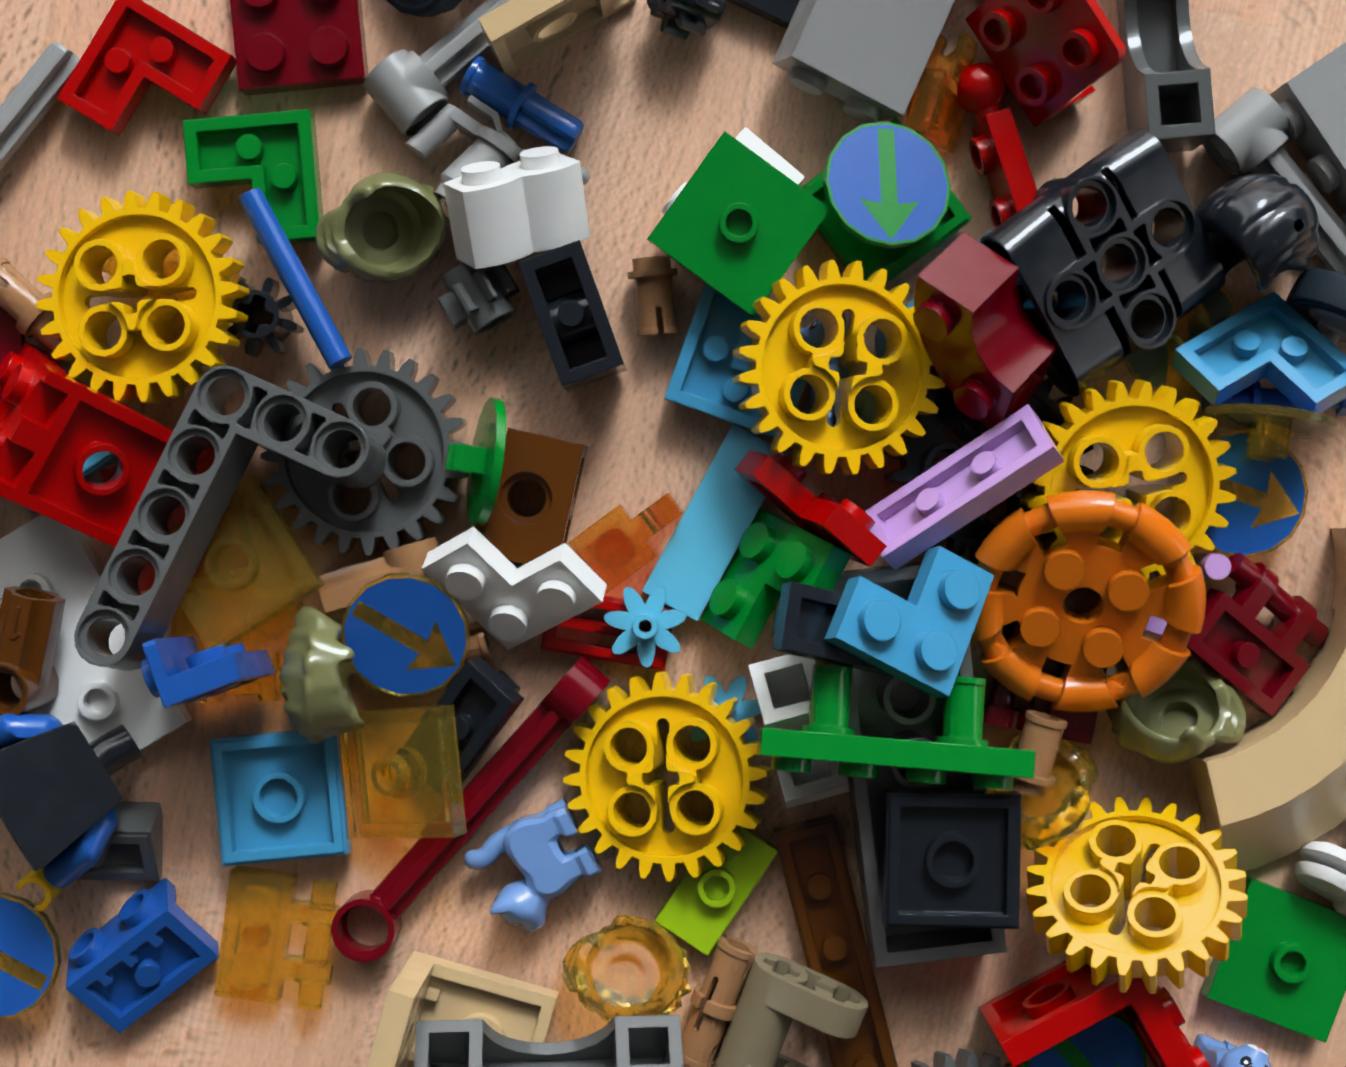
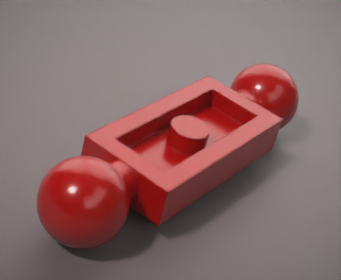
M978 62L967 66L957 77L955 97L965 111L975 114L978 122L972 130L974 138H971L969 141V150L977 173L980 176H987L994 199L989 201V211L993 226L996 228L1031 203L1037 188L1011 109L1009 107L1001 110L1000 107L1006 95V82L994 65Z

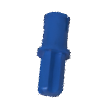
M478 56L472 62L461 81L459 92L463 95L474 96L498 112L500 116L507 119L506 127L512 130L518 126L547 145L557 147L560 153L567 154L571 151L582 134L584 127L582 121L536 93V84L530 82L526 86L486 62V59Z

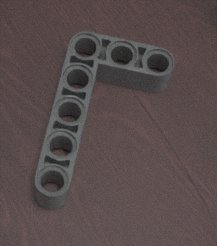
M218 366L204 373L197 382L77 623L74 641L75 648L80 657L89 664L124 671L141 668L142 661L147 659L142 644L155 638L164 637L258 446L343 486L358 489L373 484L384 472L386 453L380 440L353 420L236 367ZM244 389L245 398L241 407L236 412L226 415L225 404L227 398L234 391ZM301 414L303 423L300 432L290 441L282 442V425L291 416ZM359 440L361 444L359 458L348 468L340 469L337 462L340 449L349 441ZM214 447L215 459L212 466L206 472L198 474L196 462L199 455L205 449ZM183 505L185 508L184 523L178 531L170 534L167 528L168 517L175 508ZM152 564L155 569L154 584L149 591L141 594L138 587L140 573L145 567ZM122 624L125 630L124 644L113 655L109 648V637L113 629Z

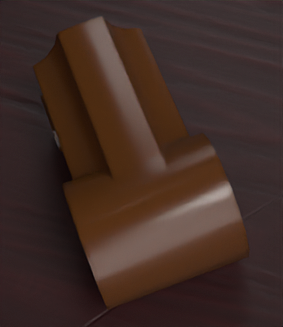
M17 586L4 588L0 607V715L27 714L44 708L54 700L57 694L59 678L53 667V661L66 599L59 597L57 593L39 588ZM12 675L19 681L22 688L21 699L13 692L11 686Z

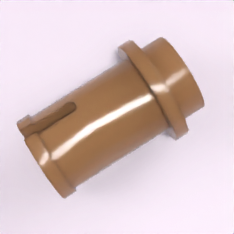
M669 256L632 259L633 271L627 272L628 280H634L638 318L637 336L678 333L675 324L672 276L678 275L677 268H671Z
M1027 710L1025 724L1017 749L1036 751L1034 778L1014 777L1013 790L1031 796L1044 797L1047 787L1055 785L1056 778L1051 775L1063 731L1066 729L1068 722L1045 712Z

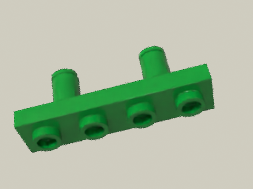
M813 665L808 725H801V731L759 728L757 755L772 756L771 770L811 773L812 760L839 762L838 775L879 779V765L906 768L905 781L945 785L947 771L973 773L972 787L1013 790L1014 777L1034 778L1036 751L989 747V740H982L986 679L956 677L950 696L945 697L942 736H935V742L855 735V729L848 728L852 668L833 665Z

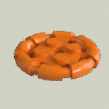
M1077 490L1046 496L1047 503L1027 512L1021 507L1008 515L988 534L975 553V557L979 560L977 566L993 574L994 578L970 640L978 642L983 652L979 658L980 662L1002 686L1027 701H1030L1033 696L1052 702L1053 710L1078 713L1100 712L1119 708L1118 700L1138 692L1142 698L1146 697L1168 682L1182 668L1191 655L1187 645L1192 634H1198L1202 631L1206 610V587L1202 568L1199 565H1193L1187 554L1191 549V544L1170 520L1142 502L1132 506L1115 500V493L1098 490ZM1106 526L1123 531L1119 543L1099 535L1105 530ZM1058 527L1067 542L1057 544L1044 551L1037 536ZM1153 563L1162 565L1166 574L1147 581L1141 568ZM1016 570L1020 572L1016 587L1000 582L1003 571ZM1077 588H1090L1101 596L1098 606L1087 613L1072 612L1063 603L1066 596ZM1150 615L1164 619L1167 622L1162 635L1145 630ZM1018 620L1021 634L1005 640L1001 632L1002 626ZM1123 656L1128 668L1106 676L1103 668L1114 666ZM1047 657L1065 664L1060 677L1042 672V667Z

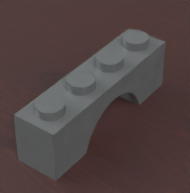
M1117 0L1119 35L1126 47V56L1122 61L1128 132L1135 128L1147 130L1161 142L1167 153L1195 150L1214 136L1216 132L1210 68L1201 62L1194 46L1190 26L1189 0Z
M680 1015L614 1016L606 1026L595 1033L574 1040L552 1043L527 1042L509 1038L493 1030L483 1019L416 1021L414 1067H684Z

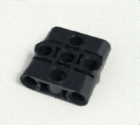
M1141 128L1131 130L1066 178H1054L1045 182L1037 190L1031 203L990 231L980 241V243L1019 267L1017 290L1023 310L1035 328L1057 347L1046 375L1057 389L1070 397L1079 396L1085 389L1091 387L1140 349H1155L1164 345L1172 336L1176 322L1219 291L1225 284L1223 266L1166 150L1152 133ZM1075 197L1078 202V213L1076 217H1074L1072 210L1073 200ZM1154 221V233L1152 234V222ZM1105 254L1107 261L1106 269L1103 273L1102 259ZM1056 288L1058 303L1055 310H1053L1052 295ZM1134 311V323L1131 326V315Z

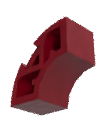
M963 232L917 275L914 289L915 311L913 313V320L929 359L946 386L953 393L956 406L966 416L972 419H979L991 429L1021 409L1036 393L1042 384L1057 347L1035 328L1023 310L1017 290L1019 267Z

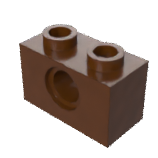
M508 428L503 468L494 508L488 522L482 527L475 526V528L509 561L522 564L536 559L563 543L567 544L588 447L581 443ZM526 480L537 481L543 487L546 495L543 509L532 517H526L518 513L512 501L515 488Z

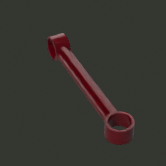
M583 655L578 659L375 889L364 890L354 894L337 911L332 921L331 934L333 942L341 954L353 961L370 962L380 958L388 951L400 933L402 925L401 915L566 730L593 703L610 683V679ZM358 906H370L378 910L384 916L388 925L387 940L373 946L357 942L347 929L349 911Z

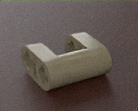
M759 953L754 957L737 1002L734 1016L729 1023L713 1067H809L780 1054L793 1019L835 1037L844 1039L854 1038L859 1032L868 1009V1001L861 993L850 986L790 959L771 953Z

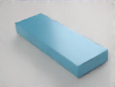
M735 424L732 425L643 587V592L650 595L656 587L664 586L666 589L665 604L676 610H683L687 613L688 617L698 621L710 599L713 589L719 583L736 552L743 533L750 526L765 499V496L734 469L750 450L772 457L773 453L769 451L771 444ZM784 451L781 452L782 454L788 457V453Z

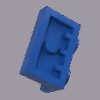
M194 636L155 638L142 644L147 658L141 663L145 683L154 697L161 698L164 708L205 700L275 674L267 649L246 652L243 643L228 647L222 644L200 651Z
M164 878L151 889H141L134 893L124 903L120 912L99 929L94 927L85 931L74 942L68 954L66 989L120 1034L218 958V941L176 905V887L167 878Z

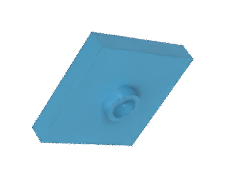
M297 730L215 737L209 740L222 866L346 855L353 850L341 734L326 738L317 744L305 741Z

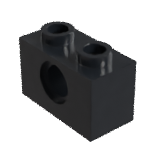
M580 240L519 261V268L562 387L569 392L627 371Z

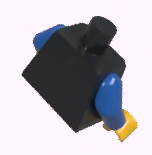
M51 714L0 715V819L32 868L18 881L16 890H21L27 883H36L44 890L45 897L33 908L36 911L45 910L59 896L63 888L70 885L98 863L118 825V813L115 806L123 798L110 776L142 757L135 741L122 724L88 743L75 721L63 725L58 718Z

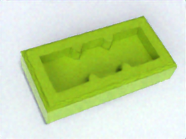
M737 826L747 842L739 851L730 848L722 842L727 861L717 868L703 855L704 871L698 877L693 878L686 870L655 915L656 922L706 956L709 955L720 936L778 853L775 845L751 829Z

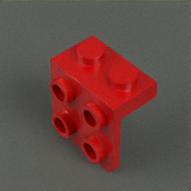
M986 0L965 19L1034 127L1072 108L1095 91L1092 84L1120 64L1126 56V47L1096 0Z

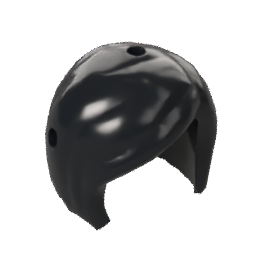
M1254 173L1235 178L1213 190L1201 201L1195 210L1223 266L1225 276L1234 266L1246 260L1256 278L1258 290H1266L1271 282L1286 270H1305L1309 266L1310 259L1317 252L1319 220L1314 203L1297 184L1289 183L1285 177L1275 174Z

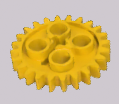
M129 190L126 191L122 206L119 201L103 196L100 201L101 217L83 208L79 209L77 212L83 229L78 233L61 226L58 231L67 243V248L64 252L46 249L44 253L50 261L57 265L55 274L37 276L38 282L52 288V297L36 302V308L52 312L54 315V320L40 329L41 334L62 338L63 341L55 348L51 355L57 360L67 362L75 360L68 375L70 378L81 381L91 379L90 388L107 396L113 391L114 400L133 403L138 395L142 403L159 404L161 391L169 398L182 399L184 398L183 379L190 385L196 386L197 382L204 375L202 370L204 365L211 367L226 365L221 355L217 352L221 344L239 347L241 343L227 330L229 323H240L248 320L246 314L232 308L233 300L250 294L249 288L232 283L230 277L245 267L244 263L233 257H222L233 244V240L221 233L211 235L216 221L202 213L194 217L195 206L177 199L171 205L170 197L155 191L151 193L148 201H146L145 196ZM178 249L180 255L179 266L174 274L166 278L163 270L164 260L172 250ZM115 255L117 261L116 272L113 278L105 283L102 276L103 266L108 258ZM194 288L197 292L195 298L191 300L144 299L138 301L137 307L120 302L90 307V300L94 297H144L148 294V289L166 295L182 293ZM181 313L185 322L184 332L176 342L172 343L168 336V325L175 315ZM118 319L122 328L121 337L118 343L110 348L107 342V330L111 323Z
M828 260L821 264L818 279L811 268L806 265L795 271L797 289L785 278L772 284L778 303L766 297H761L753 303L758 314L764 319L762 322L747 320L740 325L739 329L753 339L752 345L733 350V356L749 363V371L733 377L732 382L741 386H751L753 394L738 405L739 409H759L762 416L752 427V433L758 434L773 430L776 435L769 449L773 454L781 453L790 446L795 447L792 456V466L796 468L805 467L814 455H816L817 474L821 475L831 474L837 459L844 475L858 474L861 457L870 469L884 467L882 448L892 456L905 455L907 450L901 434L911 438L923 437L926 432L915 417L917 414H936L939 410L925 396L928 390L945 387V383L941 378L929 374L930 365L933 364L924 348L919 331L914 324V306L907 308L903 304L910 286L907 283H903L890 291L885 290L887 270L883 268L873 272L865 281L863 280L861 261L856 260L848 264L841 277L835 260ZM849 311L851 314V325L845 333L842 313ZM805 314L816 316L824 327L825 337L818 348L807 344L800 333V323ZM870 324L878 327L886 338V350L881 358L873 356L864 344V334ZM839 357L840 365L849 367V377L840 379L838 372L829 370V361ZM797 378L806 380L815 392V403L808 414L796 409L791 401L790 390ZM861 389L869 391L877 402V413L870 424L863 422L855 411L854 401ZM834 404L837 422L834 427H831L827 423V416Z
M1135 379L1128 395L1123 382L1110 380L1107 384L1105 400L1096 389L1087 388L1082 393L1083 409L1080 410L1073 404L1064 401L1059 404L1061 414L1065 419L1061 426L1042 421L1064 462L1033 481L1032 483L1037 484V491L1021 497L1020 504L1034 509L1047 503L1046 496L1074 491L1075 489L1085 487H1120L1129 483V475L1144 481H1156L1181 472L1183 479L1179 483L1131 486L1126 489V497L1115 493V500L1132 506L1142 502L1155 509L1161 500L1170 497L1173 503V514L1170 521L1182 532L1191 544V549L1197 545L1203 549L1213 551L1215 545L1205 534L1209 526L1227 527L1229 524L1224 517L1215 512L1217 504L1230 503L1236 500V495L1220 489V481L1237 474V471L1234 467L1217 463L1216 458L1224 454L1231 445L1228 441L1221 439H1207L1216 428L1218 421L1207 416L1194 419L1200 405L1197 400L1184 398L1175 404L1177 389L1161 385L1153 395L1151 382ZM1162 433L1166 440V451L1158 462L1149 465L1145 456L1146 445L1155 434ZM1099 443L1103 450V461L1094 473L1084 475L1080 467V458L1087 447ZM1057 527L1048 531L1049 535L1043 540L1041 545L1045 551L1067 541ZM1108 527L1107 531L1100 537L1119 543L1123 531ZM1189 550L1187 554L1192 564L1196 565L1195 560ZM1156 563L1141 568L1147 581H1149V573L1151 572L1156 577L1166 574L1163 566Z
M667 671L657 672L653 679L652 690H650L642 675L630 678L629 681L631 697L619 686H614L606 690L611 709L599 702L592 703L587 708L590 716L596 722L595 726L585 723L574 726L573 732L585 742L584 747H574L565 751L564 756L580 764V769L563 777V783L580 787L582 795L573 799L567 806L571 810H587L589 817L580 825L578 831L581 834L598 829L602 836L594 850L597 854L606 851L611 846L619 849L616 859V868L619 870L626 866L633 858L639 859L640 878L646 879L652 874L657 864H661L666 881L672 882L679 874L681 863H684L689 874L696 878L704 871L703 855L718 868L727 861L722 842L737 851L747 843L737 826L755 829L760 824L761 819L748 807L749 805L765 804L769 800V794L755 787L754 781L767 777L771 773V767L753 764L752 756L757 754L758 740L747 742L744 734L753 726L756 720L754 717L745 718L738 722L734 720L731 715L739 701L736 696L720 705L714 702L717 693V683L710 682L699 693L694 692V678L691 673L683 674L678 680L676 687L672 688ZM662 718L669 722L670 733L667 737L666 750L664 749L662 732L659 729V721ZM687 726H698L709 736L711 746L706 758H695L688 754L684 748L682 739ZM626 728L636 729L646 739L647 752L641 761L630 758L622 749L621 739ZM665 761L667 770L678 772L680 778L679 781L669 786V788H667L666 780L656 778L654 773L655 769L665 764ZM689 791H701L709 796L714 806V815L711 821H698L687 811L686 798ZM628 793H638L649 803L651 813L647 823L635 822L626 813L624 804ZM667 796L671 818L675 825L673 832L667 831L664 826Z
M1116 797L1114 812L1106 813L1094 801L1090 803V819L1084 820L1079 815L1070 811L1067 813L1068 832L1052 826L1047 829L1049 846L1035 845V865L1027 866L1028 889H1026L1028 911L1032 912L1035 934H1046L1047 952L1050 955L1066 951V966L1070 973L1080 969L1087 963L1091 966L1093 985L1097 986L1110 973L1117 975L1118 987L1122 993L1127 992L1133 978H1142L1148 992L1156 994L1158 977L1166 975L1178 989L1184 988V969L1189 967L1196 974L1206 978L1209 976V956L1226 961L1229 958V940L1240 941L1242 937V918L1247 916L1245 871L1237 870L1238 853L1236 849H1222V832L1219 829L1201 834V815L1194 814L1181 822L1177 820V804L1171 802L1159 814L1152 812V804L1149 797L1142 799L1138 810H1129L1124 799ZM1156 850L1146 865V883H1142L1140 881L1143 874V863L1148 853ZM1177 876H1179V877H1185V878H1187V879H1175V878H1171V877H1177ZM1124 900H1130L1125 926L1120 934L1113 935L1119 924L1121 926L1125 917ZM1092 903L1100 906L1090 908L1082 905ZM1147 927H1159V928H1163V929H1165V930H1163V931H1156V932H1155V931L1146 930L1145 928H1147Z

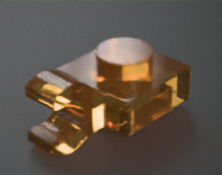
M960 32L953 52L944 56V51L947 46V39L940 33L927 62L931 68L925 67L906 109V127H910L930 141L936 151L954 153L966 112L956 100L957 85L962 71L974 63L977 57L978 46L977 42L968 33Z
M666 493L634 518L630 516L622 504H619L568 543L576 554L607 584L605 590L607 594L659 555L648 539L684 512L670 493Z

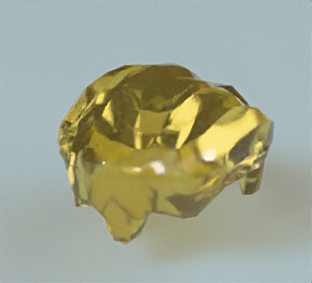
M1021 735L1013 738L1009 749H1017ZM1065 739L1060 741L1051 775L1056 778L1055 785L1047 787L1044 797H1036L1019 792L1021 794V848H1026L1028 852L1042 848L1055 841L1068 839L1077 833L1091 807L1090 786L1099 777L1097 765L1085 749ZM987 788L988 791H1016Z
M626 914L616 915L611 923L603 927L599 932L588 934L575 942L563 960L562 978L568 990L578 994L579 1001L585 1009L597 1013L607 1022H610L614 1016L668 1015L670 1012L682 1007V997L692 992L688 983V975L691 971L690 964L686 958L688 950L681 948L674 936L661 924L641 917Z

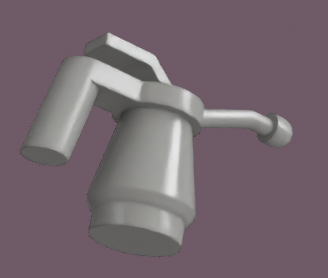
M472 95L467 100V106L493 123L494 129L482 125L454 105L447 104L405 143L412 152L426 159L457 129L474 140L440 175V185L434 194L446 207L443 183L462 176V167L477 162L494 161L500 163V167L503 168L520 160V153L526 150L519 148L515 141L503 131L498 112ZM581 166L583 185H585L590 179V174L586 168Z

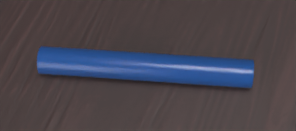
M254 188L243 193L238 198V201L328 368L335 369L344 365L352 359V356L261 188Z

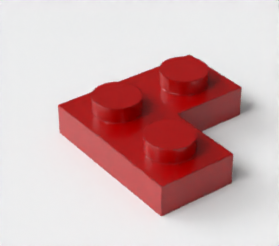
M116 0L57 99L120 137L152 83L206 116L235 68L236 59L231 54L142 0Z
M750 450L734 469L801 529L850 553L851 560L871 567L887 547L870 532L875 521L864 510L845 498L840 503L825 492H821L816 497L800 483L806 476V473L800 467L792 466V460L784 454L777 453L771 457L770 455Z

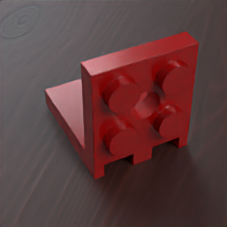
M25 341L18 354L10 351L0 363V496L116 547L174 429L70 378L47 351ZM100 451L115 454L118 459V468L109 480L93 483L83 477V465L90 455Z
M1066 960L979 1006L981 1013L1012 1067H1016L1123 1009L1130 1024L1134 1027L1154 1067H1211L1196 1044L1191 1046L1179 1026L1185 1023L1184 1017L1165 987L1159 988L1157 984L1156 994H1150L1142 978H1133L1127 992L1122 993L1118 987L1117 975L1110 973L1096 986L1092 984L1091 966L1087 963L1080 969L1070 973L1067 970Z

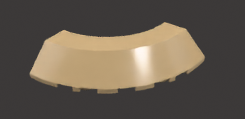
M1346 525L1330 528L1335 561V583L1331 609L1335 611L1331 628L1323 648H1318L1309 664V669L1292 690V696L1277 710L1273 717L1269 716L1265 720L1260 719L1257 723L1247 728L1243 737L1238 742L1231 744L1220 742L1211 746L1200 755L1188 759L1205 833L1217 829L1222 832V849H1236L1238 853L1237 870L1247 871L1298 851L1304 845L1333 830L1346 819Z

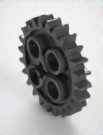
M357 348L353 366H348L345 363L340 367L331 369V372L325 373L317 365L309 363L306 365L311 384L306 387L292 380L287 381L286 385L291 393L333 412L337 404H343L349 419L380 440L386 453V465L383 473L399 492L398 500L391 501L379 478L376 482L369 485L371 491L369 506L362 513L354 514L350 512L343 501V492L346 486L272 452L265 451L261 453L260 459L278 463L280 470L264 480L265 484L268 486H285L287 493L279 499L275 506L278 510L295 507L300 509L292 525L295 530H303L316 523L318 526L315 532L314 543L317 545H325L334 534H338L339 553H350L357 539L361 538L365 555H377L380 537H384L390 549L403 546L402 531L405 530L414 539L421 541L426 538L425 529L421 522L422 519L426 517L438 524H443L446 521L443 512L437 506L441 499L450 502L460 501L461 497L448 484L450 478H468L469 473L445 470L448 444H464L453 441L452 434L464 428L467 422L463 418L446 417L445 412L456 402V398L453 395L446 394L437 398L432 396L440 381L436 375L430 374L418 383L415 381L419 363L409 358L396 372L394 353L383 350L376 366H373L368 351L363 348ZM382 391L389 397L391 403L390 414L383 423L370 426L362 414L363 403L370 394ZM301 414L291 416L282 425V442L290 441L300 432L303 423ZM357 440L349 441L340 449L337 457L340 469L348 468L356 462L354 457L361 452V447ZM416 444L425 455V467L417 478L406 480L398 473L396 458L404 447Z

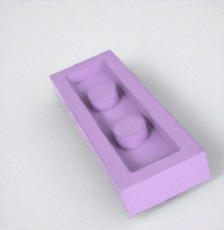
M1027 404L866 510L865 512L875 521L870 532L887 546L881 553V556L894 570H897L1064 462V459L1039 417Z

